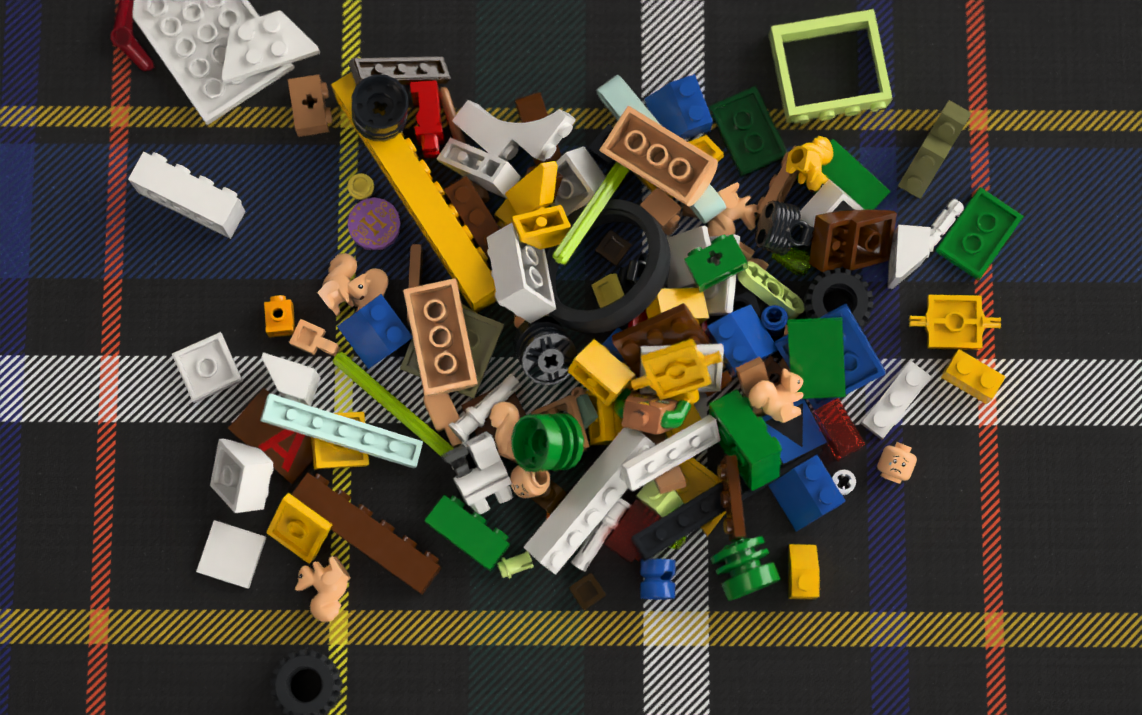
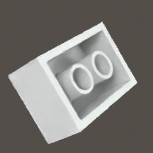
M513 223L488 236L489 249L487 252L491 259V275L495 282V298L497 302L529 323L556 310L545 248L538 249L521 242Z

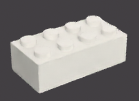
M145 152L142 153L128 179L139 194L231 239L245 213L241 204L242 201L236 198L237 193L226 187L220 190L213 186L214 182L201 175L199 178L190 175L191 171L179 164H176L174 167L166 163L167 159L155 152L152 155Z

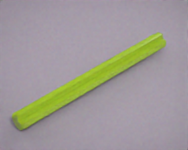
M618 162L614 164L553 253L556 263L564 265L568 262L630 171L628 168Z
M339 352L333 358L334 365L441 456L454 449L346 354Z

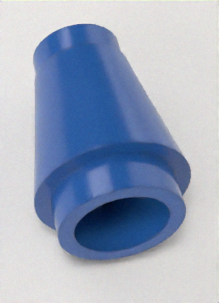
M772 305L764 309L761 321L771 336H779L782 334L788 321V315L784 308Z

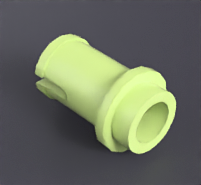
M528 551L506 560L501 558L502 561L497 563L502 578L508 577L509 579L515 573L534 567Z

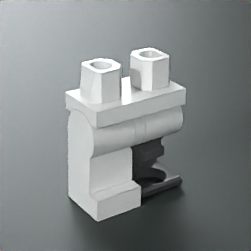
M487 431L466 441L467 448L462 444L441 455L446 463L451 464L457 474L453 480L463 500L479 515L490 509L485 497L494 493L500 504L513 498L509 486L512 482L495 447L496 444L492 435ZM468 450L477 466L474 469H469L467 462L464 460Z

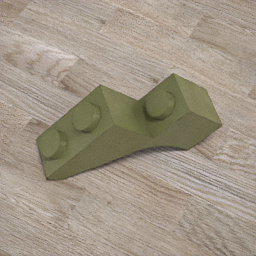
M950 100L947 102L898 185L900 188L919 199L922 198L972 114L971 112Z

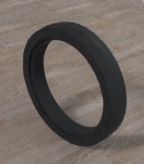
M610 199L589 229L591 230L597 226L612 222L629 223L642 229L648 241V258L641 277L627 294L608 306L583 311L572 309L562 304L556 292L555 281L559 264L553 258V253L559 245L545 248L556 310L548 314L566 328L581 333H600L616 329L639 316L661 291L670 266L669 243L657 220L641 206L630 201ZM586 206L577 209L567 216L571 227Z

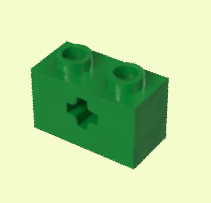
M733 234L729 236L721 235L711 242L712 245L704 249L702 247L695 248L687 254L688 257L685 258V264L700 293L748 269V262ZM715 257L720 261V264L715 265L713 262L711 263L710 258Z

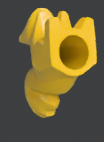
M818 136L814 138L812 143H805L788 152L786 172L791 174L798 170V183L803 184L806 182L807 188L811 192L820 190L829 180L822 173V166L830 163L833 158V148L830 141L825 137Z

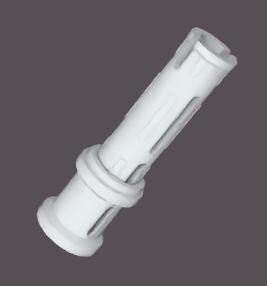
M509 374L482 401L474 407H468L465 410L466 413L455 423L451 422L449 424L450 429L465 443L468 440L467 437L477 427L485 425V419L490 415L492 407L499 402L506 401L522 385L512 374Z
M619 498L589 534L571 563L585 572L612 529L615 530L619 527V520L632 505Z

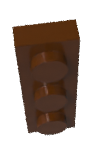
M737 455L725 456L717 468L718 479L723 481L724 491H721L720 500L722 507L726 508L727 518H724L723 527L725 534L729 535V542L742 540L746 536Z

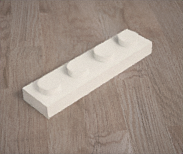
M708 415L622 464L626 486L634 491L721 441L716 419Z

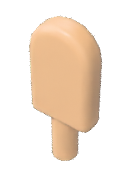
M374 268L365 273L367 275L366 279H370L371 283L368 286L364 299L357 300L353 298L354 306L358 307L356 312L380 294L384 296L389 280L386 273L381 269Z
M449 393L424 395V405L436 431L445 430L452 447L460 445L462 441L449 427L451 422L455 423L460 419Z

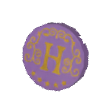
M380 198L364 199L356 204L349 214L347 223L352 239L357 245L367 250H381L393 244L399 235L401 225L399 214L394 206Z

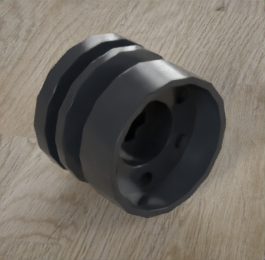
M374 74L364 78L356 85L352 94V121L356 130L363 137L372 141H387L400 134L406 125L408 115V95L404 86L397 79L388 75ZM375 109L384 110V115L381 116L380 113L375 114Z
M545 315L532 323L525 320L517 328L513 337V350L527 377L533 382L542 385H553L565 380L570 375L567 370L577 357V350L564 326L553 317Z

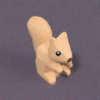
M738 182L717 192L727 208L708 222L709 237L735 234L736 229L733 221L739 218L749 230L755 228V221L758 217L757 205L751 204L746 206V203L751 199L750 195L744 198L738 197L736 193L739 188Z
M347 253L336 255L330 262L329 274L323 281L322 288L317 292L336 316L340 314V303L345 301L350 307H353V298L357 300L364 299L368 286L371 283L370 279H366V274H362L350 281L351 277L356 273L357 261L352 255Z
M784 368L782 369L781 383L776 387L767 380L760 381L753 386L749 393L750 404L757 409L762 407L764 413L776 421L787 422L801 415V409L793 406V402L803 397L802 392H797L803 385V379Z
M502 401L492 407L489 418L491 419V425L497 428L495 442L498 454L517 463L511 446L513 429L519 420V410L514 404Z
M337 556L329 557V565L325 568L316 561L313 562L314 570L309 566H303L299 571L298 584L295 587L296 591H302L312 585L315 587L318 594L310 603V611L321 622H330L339 614L341 603L338 600L345 593L347 582L350 579L349 573Z

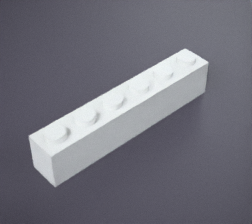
M624 427L527 542L524 548L556 575L628 489L621 465L654 447L655 444L639 430Z

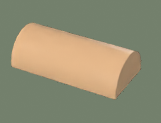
M627 106L599 149L600 152L687 206H692L703 195L712 181L718 165V161L630 106Z
M454 278L404 289L424 395L445 394L478 385L457 279Z

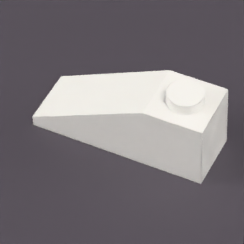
M453 138L449 139L437 157L440 163L462 176H467L469 180L484 189L506 199L505 193L517 184L521 178L508 161Z

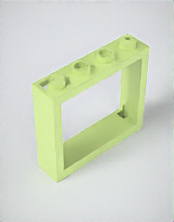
M874 9L771 26L769 38L787 123L801 122V124L809 122V119L820 118V120H829L837 114L845 113L846 116H853L861 113V110L871 109L872 112H877L879 109L889 106L892 94ZM867 28L880 93L795 107L783 42Z

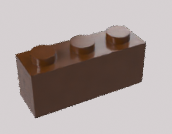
M464 175L443 188L449 202L456 208L462 223L472 233L477 247H481L488 258L487 237L500 230L468 177Z

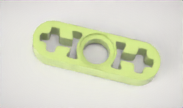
M749 261L748 269L737 274L740 283L769 306L777 305L784 308L787 312L788 320L795 319L804 312V303L801 298L756 263Z

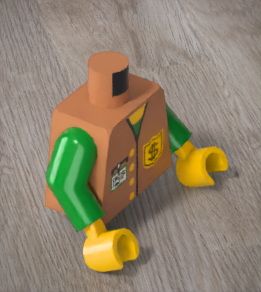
M630 382L627 388L616 398L614 410L619 418L622 419L623 427L661 434L682 425L691 408V404L699 400V391L694 389L683 393V400L680 401L669 398L660 401L659 397L655 395L640 394L637 391L631 392L633 387Z

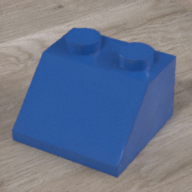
M695 74L670 82L644 99L647 109L660 125L684 140L711 131L713 120Z
M382 294L337 326L368 369L413 338Z
M751 305L729 313L707 326L705 331L712 344H723V363L732 377L737 376V367L758 357L764 360L779 351Z
M815 455L768 485L796 532L845 502L844 497L818 455Z

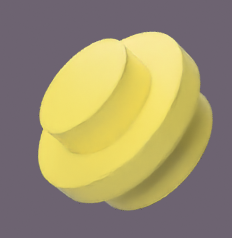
M366 174L352 176L348 182L350 195L357 200L369 198L374 191L373 180Z

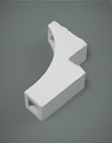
M467 100L452 121L489 154L508 161L517 154L520 145L532 157L545 161L555 153L556 146L560 140L568 136L572 131V125L576 119L569 113L559 109L545 118L532 122H506L493 117L479 104Z

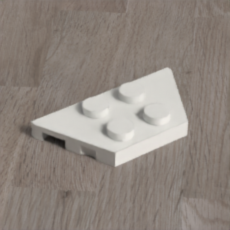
M279 10L230 26L221 78L223 83L227 84L320 54L318 46Z

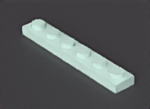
M273 394L267 395L260 420L413 469L417 467L423 441Z

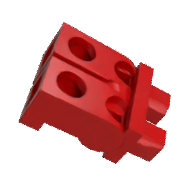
M437 80L410 82L414 106L419 105V111L416 115L418 126H415L418 146H422L424 158L438 157L440 154L439 144H444V134L441 124Z

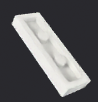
M910 360L861 424L882 440L932 376Z

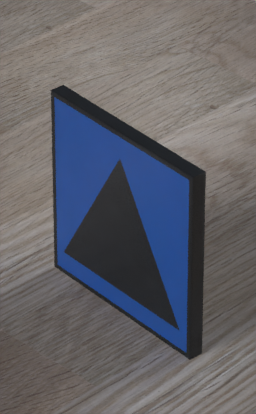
M799 399L793 402V406L801 409V415L787 422L776 421L767 414L761 416L767 426L769 435L776 437L781 445L780 459L782 466L829 443L806 399Z

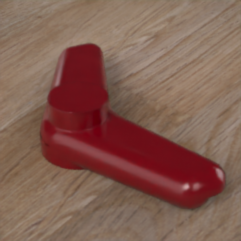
M119 0L114 28L110 36L111 41L142 71L151 70L154 67L153 61L132 34L134 0Z

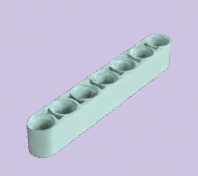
M619 75L614 76L596 90L601 101L617 120H619L627 106H630L660 125ZM710 184L699 200L692 206H689L704 224L727 208L720 195Z

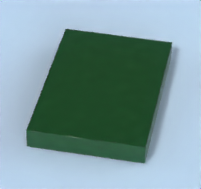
M756 86L708 106L710 115L741 178L783 160L787 150Z

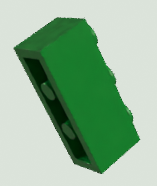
M444 495L425 519V523L491 572L510 547V544L506 541L508 536L498 528L492 531L484 524L487 520L475 511L472 515L463 509L465 504L452 495L449 499Z

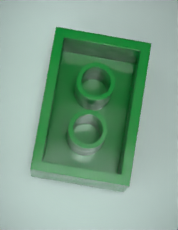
M736 389L709 403V415L716 419L721 441L718 444L727 456L737 455L738 472L750 490L754 491L780 477L781 445L776 437L769 435L762 417H757L754 414L749 399L746 396L742 397Z

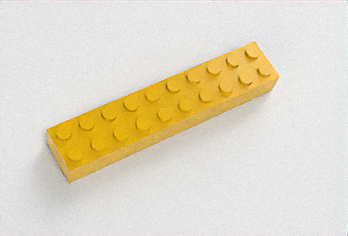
M352 72L332 83L331 86L336 101L355 128L352 121V94L356 84ZM377 108L375 109V114L380 113L382 116L384 115V110L380 111ZM357 131L451 278L457 279L458 289L471 309L478 313L496 302L495 282L488 268L487 256L481 247L475 248L474 237L466 225L461 227L456 208L452 203L446 204L447 200L444 196V190L438 181L434 183L431 181L433 180L430 175L431 171L423 159L418 161L417 150L410 138L404 139L405 136L401 132L395 138L387 141H372L363 137Z

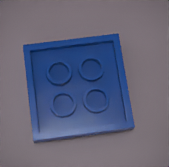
M844 304L820 318L842 317L846 394L885 375L886 370L847 304ZM788 335L776 340L775 345L790 369ZM841 397L811 398L808 400L816 411Z

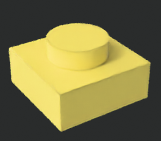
M609 274L592 284L600 308L608 306L624 296L617 274Z

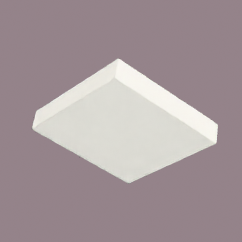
M700 226L667 238L670 248L668 289L688 288L696 285L685 264V258L688 257L687 254L698 247L704 249L711 245L706 226Z
M221 332L172 353L193 403L243 381Z
M214 520L196 572L249 589L266 537Z

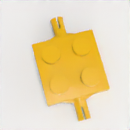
M928 295L925 316H909V327H925L927 332V349L981 350L984 329L1001 328L1000 317H985L982 310V296Z
M690 339L641 355L646 375L631 379V384L634 391L650 386L656 391L661 401L712 384L707 366L723 362L722 356L719 351L704 356L698 351L694 340Z

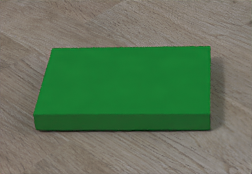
M832 139L830 143L833 148V158L830 163L822 166V173L847 193L864 210H874L891 191Z
M979 187L935 252L979 281L1024 216Z
M842 317L788 320L790 372L799 375L803 379V385L797 391L803 393L801 399L846 397Z

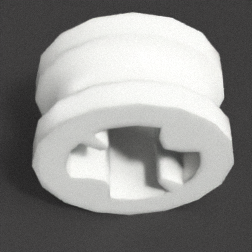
M839 470L832 476V480L842 495H847L855 488L856 478L852 472ZM838 476L849 478L847 483L848 489H845V487L840 489L837 486L839 483Z

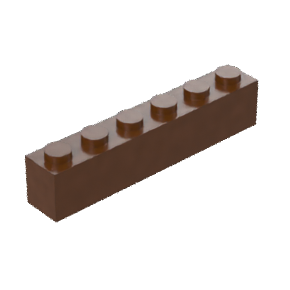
M307 473L292 493V496L332 524L330 530L423 595L441 570V567L437 564L439 559L427 550L424 554L416 550L417 543L406 535L402 538L393 533L395 528L382 519L378 523L371 518L373 512L362 504L358 508L349 502L352 497L338 488L336 492L327 486L330 482L320 474L316 473L315 476Z

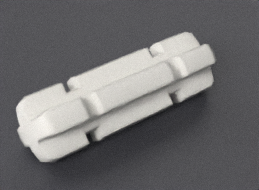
M952 199L946 206L948 209H944L931 225L933 228L930 231V236L935 238L934 246L941 239L940 235H944L956 220L955 216H959L964 210L961 202Z

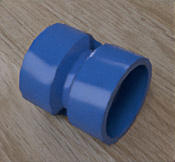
M642 559L640 575L644 577V581L640 583V598L650 600L675 599V583L671 581V578L676 575V560L648 559L644 562Z

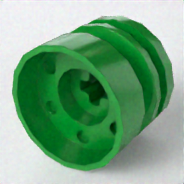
M527 414L521 417L514 426L511 447L515 460L525 471L568 470L576 466L581 459L584 449V436L577 419L570 414Z
M762 536L745 538L734 542L710 557L713 565L724 561L726 565L716 570L717 575L726 573L731 575V578L721 584L728 601L758 591L780 580L774 563L761 565L759 561L769 554L768 549L755 551V548L765 543Z

